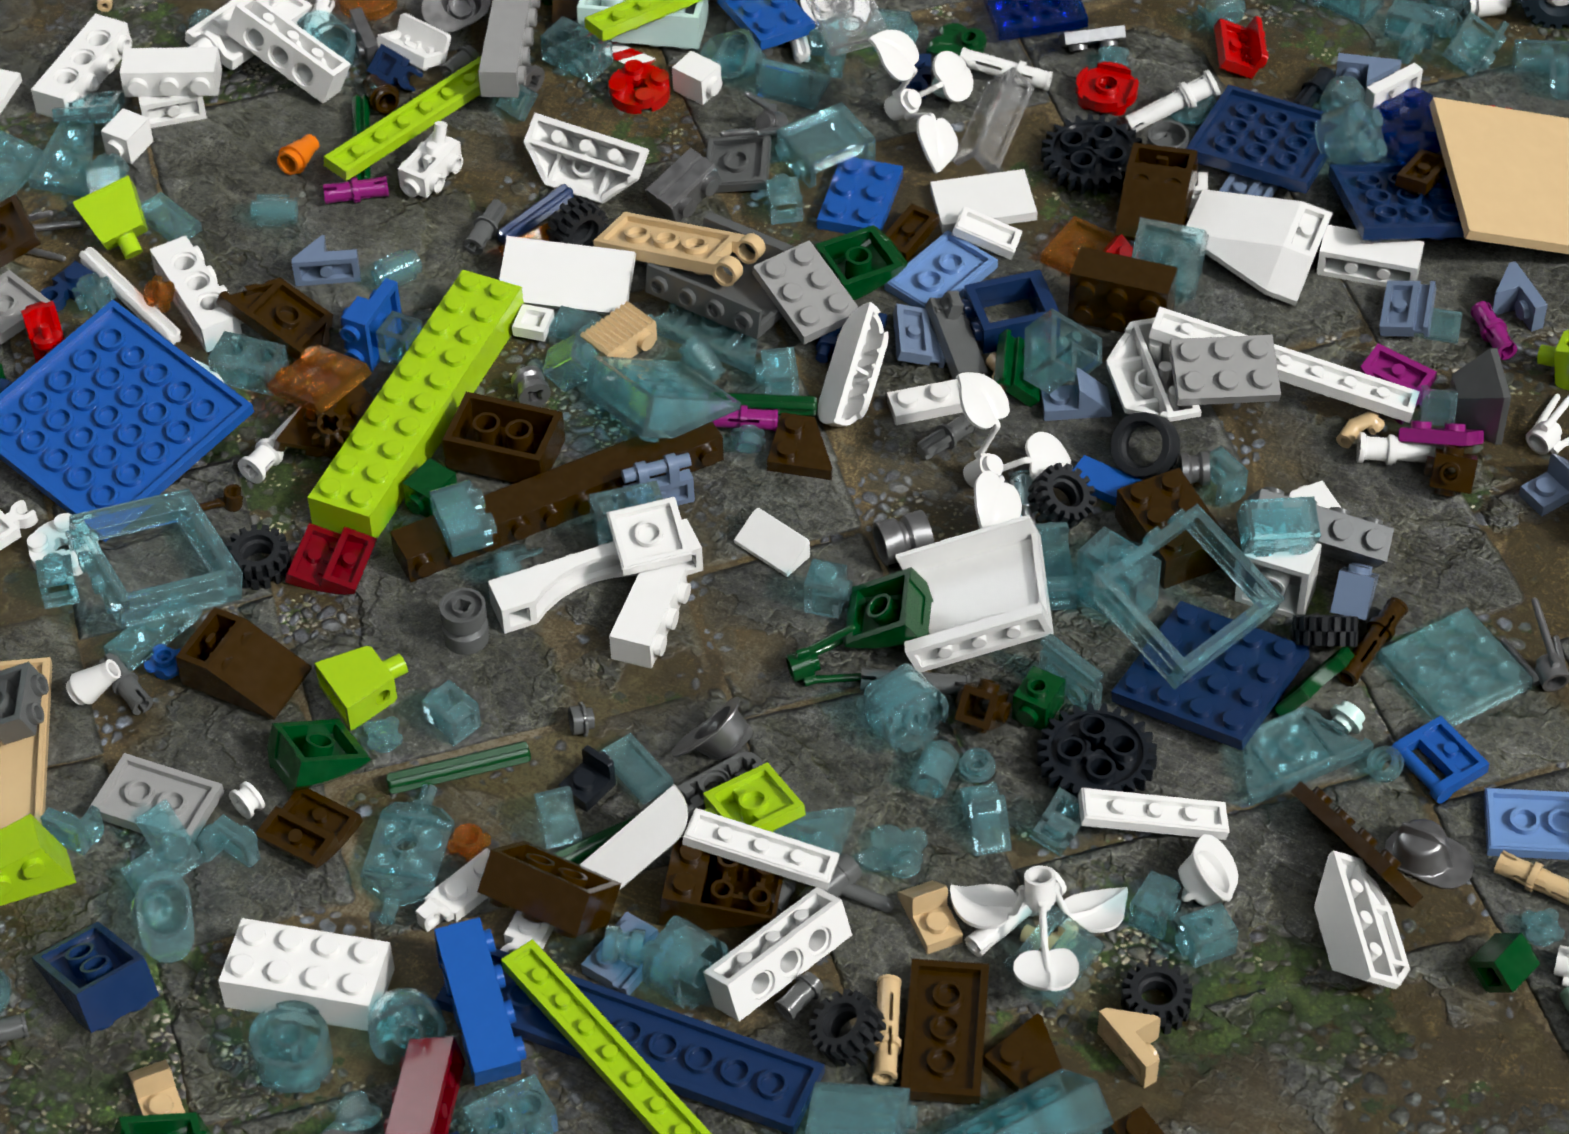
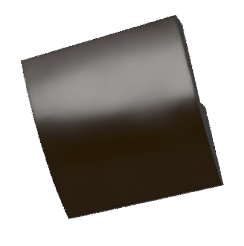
M311 789L295 791L283 808L275 806L254 835L262 842L317 869L342 848L363 820L359 813Z

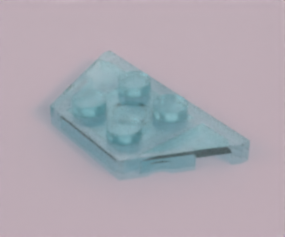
M675 304L668 305L669 311L655 318L652 314H648L649 317L656 321L658 335L749 374L754 372L758 339Z
M1307 706L1261 724L1242 750L1248 803L1250 806H1253L1294 788L1300 781L1303 783L1309 782L1373 754L1374 744L1367 738L1361 742L1345 733L1346 727L1335 721L1323 718L1320 713Z

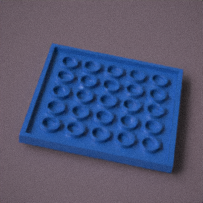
M112 299L0 393V459L62 509L73 515L75 519L81 520L93 529L97 536L106 542L252 415L254 409L252 403Z

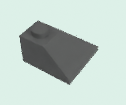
M1490 348L1452 374L1450 388H1446L1444 392L1446 409H1451L1455 423L1466 424V429L1484 430V439L1494 445L1502 444L1511 395L1498 349Z

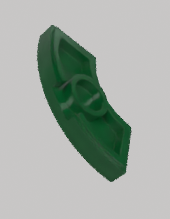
M1347 646L1340 648L1291 689L1275 706L1276 712L1282 719L1308 701L1330 679L1346 668L1355 655Z

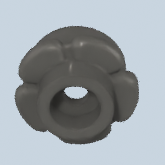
M581 701L576 706L568 707V719L572 735L583 734L584 737H587L589 729L595 728L592 707L586 708L585 704Z

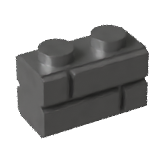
M689 148L645 192L653 209L665 215L671 221L680 222L684 217H690L695 212L697 205L706 196H712L717 191L721 179L714 163L702 157L694 149Z

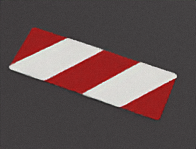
M601 41L593 49V51L623 64L634 59L641 61L642 64L650 65L655 61V58L618 42Z

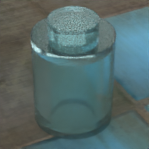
M937 740L929 741L925 744L910 778V785L918 794L928 798H940L944 795L959 761L958 752L949 742Z

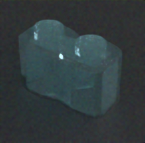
M468 479L429 491L433 515L452 557L493 545L492 534L497 533V528L492 513L486 514L483 509L486 505L480 488L474 489L471 481Z

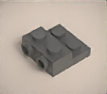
M30 662L0 670V740L4 744L36 735L37 725L44 721L41 699L43 695L48 693L49 685L45 676L40 674Z

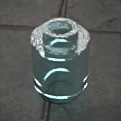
M257 194V200H251V219L257 220L258 226H289L290 223H297L298 199L297 197H290L289 194Z
M401 249L375 261L373 264L374 270L371 271V275L378 287L385 278L397 281L399 287L416 279L417 274L422 272V264L414 250Z

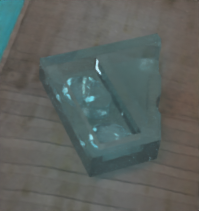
M123 90L95 92L83 96V98L73 100L68 103L69 107L52 109L53 121L65 122L92 119V122L96 124L109 122L125 103Z
M843 807L805 812V816L773 831L776 834L841 854L856 817V808Z

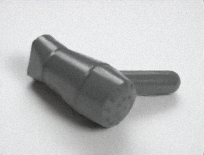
M845 853L840 854L826 892L836 897L845 896L886 913L891 912L894 909V901L889 897L856 885L855 883L862 876L859 864L851 856ZM807 885L797 896L796 902L816 887Z

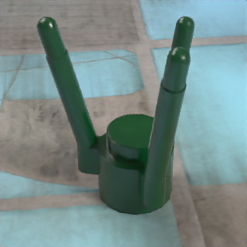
M852 624L808 647L785 655L793 682L803 680L805 687L817 683L861 681V679L876 680L861 678V673L815 675L816 671L821 670L818 655L842 645V638L854 632L856 626Z

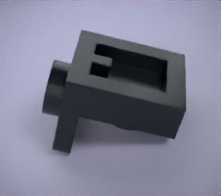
M586 745L582 749L583 762L558 787L560 795L588 812L616 785L615 766L611 757L603 751L598 752L589 745Z

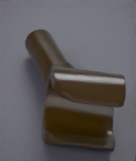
M237 484L226 486L223 497L194 505L196 513L222 507L230 512L239 511L243 505L241 487Z

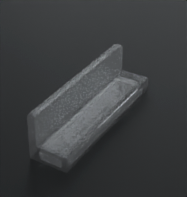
M1015 67L991 79L986 84L953 159L957 166L974 157L990 174L1000 169L1034 90V87Z

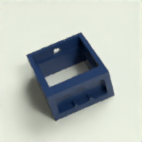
M1040 269L964 285V299H961L962 303H964L963 311L970 322L975 340L979 342L983 354L997 351L998 335L1007 328L1011 330V336L1014 338L1020 336L1030 344L1060 338L1061 314ZM1028 299L1035 313L989 323L983 308Z

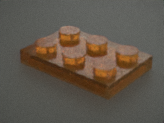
M317 344L305 349L301 353L300 358L293 364L280 369L275 374V378L267 383V386L271 393L277 397L313 412L318 410L323 413L372 375V372L365 362Z

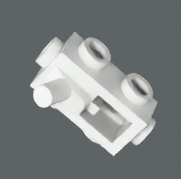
M436 121L434 131L429 137L422 141L417 149L400 164L398 168L400 188L407 196L416 197L420 195L427 198L432 192L439 193L444 187L445 178L450 173L457 174L463 165L460 141L446 136V122Z

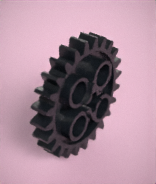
M1088 114L1087 120H1082L1080 116L1076 115L1075 122L1072 123L1068 119H1064L1063 127L1055 124L1053 132L1047 131L1046 139L1042 140L1041 149L1043 170L1049 171V179L1057 178L1058 186L1067 183L1068 191L1078 187L1082 195L1087 189H1091L1094 195L1098 194L1099 189H1103L1107 194H1110V187L1122 190L1133 143H1142V138H1136V130L1128 131L1127 123L1118 126L1117 118L1107 122L1105 121V115H1101L1098 120H1094L1092 114Z
M1090 702L1087 704L1086 711H1081L1078 706L1073 705L1072 715L1062 710L1059 714V721L1050 718L1048 729L1041 730V740H1038L1037 766H1041L1040 776L1048 778L1049 788L1059 786V797L1066 796L1068 793L1073 794V804L1078 802V794L1081 788L1135 793V789L1145 791L1146 781H1152L1153 771L1156 769L1157 744L1152 743L1153 733L1145 732L1144 721L1134 724L1135 714L1133 712L1125 717L1121 716L1120 706L1113 712H1109L1106 703L1101 705L1100 710H1095Z

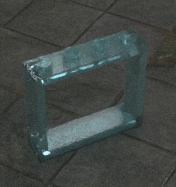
M188 488L69 516V530L65 532V536L69 541V550L76 553L81 571L88 573L95 594L101 595L107 614L112 613L121 629L242 599L243 572ZM177 522L209 573L128 593L97 541Z
M1198 504L1187 512L1183 509L1177 511L1167 521L1168 526L1161 530L1158 526L1152 529L1143 538L1142 545L1138 548L1134 545L1129 546L1118 556V562L1112 567L1109 563L1103 565L1094 573L1093 577L1096 580L1087 592L1174 690L1271 617L1285 600L1278 590ZM1187 530L1250 598L1254 605L1183 657L1115 581Z

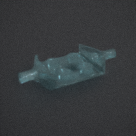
M423 784L418 800L414 799L413 802H394L381 812L360 878L362 887L384 902L378 919L385 925L387 920L388 925L394 924L398 908L401 905L405 906L424 901V898L435 888L450 836L456 833L454 820L443 808L432 805L437 793V788L434 785L430 784L428 789V784ZM405 841L416 843V846L410 850H400L398 848Z

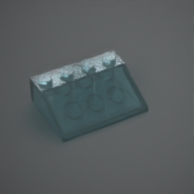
M592 356L585 395L596 402L595 405L608 411L610 417L623 422L625 428L639 434V438L644 441L658 442L659 438L673 439L735 412L741 406V402L682 361Z

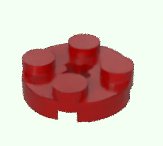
M636 59L627 61L623 68L618 69L612 74L608 82L609 96L612 98V104L625 113L642 114V109L651 107L653 112L662 108L670 98L669 73L654 65L642 64L641 61Z
M1100 62L1097 63V68L1088 70L1087 66L1079 72L1076 78L1078 105L1083 109L1121 116L1126 113L1128 107L1134 104L1138 96L1139 81L1137 77L1135 79L1131 75V70L1119 63ZM1106 86L1112 87L1110 89H1105Z

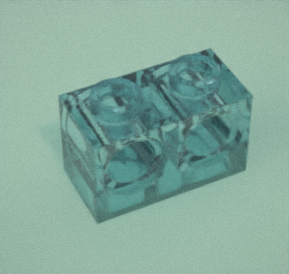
M564 16L540 36L542 60L590 83L613 63L612 39L602 41L585 29V26Z
M224 331L208 357L210 372L218 373L226 385L274 396L290 369L285 345Z
M657 480L589 494L591 523L598 546L613 542L606 512L663 499Z
M535 1074L463 1107L466 1129L469 1134H553L559 1131L556 1109ZM528 1112H537L533 1115H524ZM492 1129H501L497 1132H488Z

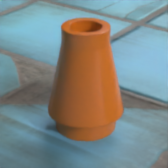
M306 134L301 139L282 147L277 156L279 168L288 175L302 173L313 154L319 149L317 138L311 134Z

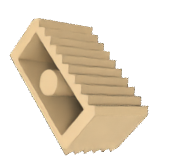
M628 301L624 305L621 304L614 312L611 311L610 315L601 318L600 322L597 321L595 325H591L590 329L587 328L585 332L580 334L582 356L591 361L593 365L595 364L601 371H604L606 375L617 368H624L629 364L632 357L642 350H650L657 341L656 321Z

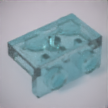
M1470 11L1463 19L1442 55L1473 77L1480 68L1485 71L1496 58L1493 51L1497 52L1506 41L1507 37L1504 35V32L1509 24L1503 21L1494 29Z

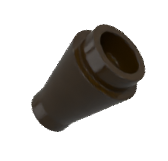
M370 74L364 78L363 88L366 90L371 107L381 113H390L395 110L399 104L398 90L375 74Z

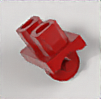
M41 301L28 305L24 310H21L36 363L65 339L53 301L47 303Z

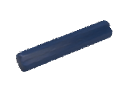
M566 184L559 185L497 231L498 241L505 245L507 236L519 238L524 236L550 217L554 211H558L560 209L559 205L562 203L566 205L569 198H574L572 188Z

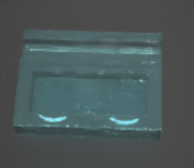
M1050 633L1041 640V645L1044 649L1040 651L1039 668L1066 679L1065 695L1072 704L1080 706L1086 711L1087 704L1091 702L1094 709L1098 710L1101 707L1103 684L1099 681L1103 678L1104 674Z

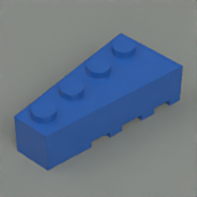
M480 917L434 929L436 958L439 968H442L447 994L453 997L451 999L453 1014L457 1028L461 1029L463 1033L461 1035L462 1044L474 1085L479 1086L520 1075L521 1060L527 1059L522 1037H514L510 1024L516 1023L515 1012L511 1000L504 1001L500 988L506 987V982L501 964L493 965L490 955L491 952L496 951L491 929L483 930Z

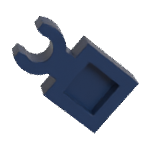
M383 44L380 45L367 69L369 73L377 75L392 86L396 87L397 83H399L402 88L410 92H414L416 88L409 84V78L414 74L421 78L424 75L419 69L407 66L410 61L409 59Z
M919 54V60L914 65L917 68V73L905 89L921 92L928 88V84H931V54Z
M74 261L52 278L54 286L46 287L40 293L50 301L52 300L56 311L59 312L65 308L68 299L71 298L78 302L100 285L99 276L79 262Z

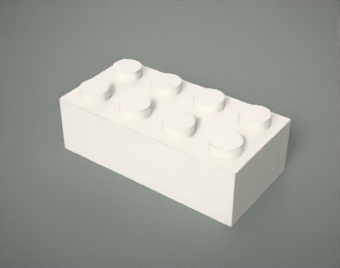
M242 918L218 982L224 1006L227 1008L374 1032L395 967L390 942Z

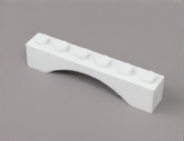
M686 518L682 522L691 549L692 560L674 565L685 567L686 576L703 571L702 547ZM614 542L604 543L588 550L569 554L550 562L537 564L530 568L489 580L490 603L504 634L539 623L546 612L559 600L579 588L606 579L638 576L639 573L623 576Z

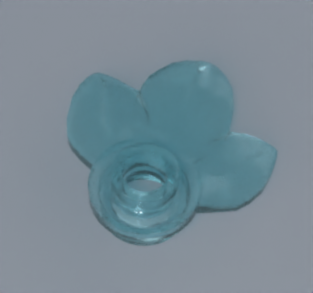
M524 544L506 546L493 554V558L478 562L476 567L478 570L493 569L495 577L511 574L522 569L520 561L542 553L544 549L542 547L526 549Z
M891 824L879 825L870 833L872 847L855 855L856 862L869 871L890 870L898 878H910L921 869L923 862L922 851L928 844L927 834L919 827L910 828L903 833L897 826Z

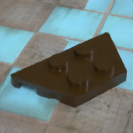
M281 277L268 280L264 284L244 286L243 292L229 295L227 291H224L218 295L216 304L318 376L322 374L326 364L325 357L329 346V333L334 314Z
M338 360L275 440L273 449L284 452L285 447L305 449V455L315 457L328 456L334 459L340 450L337 446L329 448V451L325 452L324 447L321 445L311 444L312 436L315 433H310L307 429L309 422H316L315 411L318 410L323 413L329 411L330 407H333L334 412L340 416L346 414L347 421L343 426L350 427L352 433L374 399L346 364ZM342 437L344 443L348 437Z

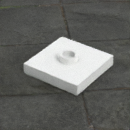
M675 497L606 512L623 576L692 560L691 549Z

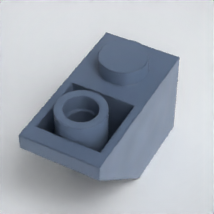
M1352 562L1349 564V567L1344 566L1339 570L1330 610L1331 613L1357 616L1358 619L1363 620L1368 618L1379 574L1372 573L1373 566Z

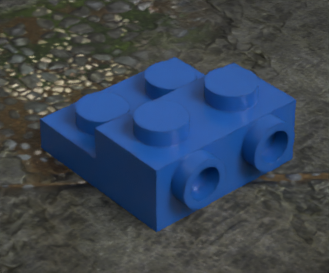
M385 278L378 289L372 291L369 299L357 296L350 307L344 309L340 320L341 326H343L340 336L345 341L344 347L346 352L344 360L350 366L373 372L403 331L404 325L397 281Z

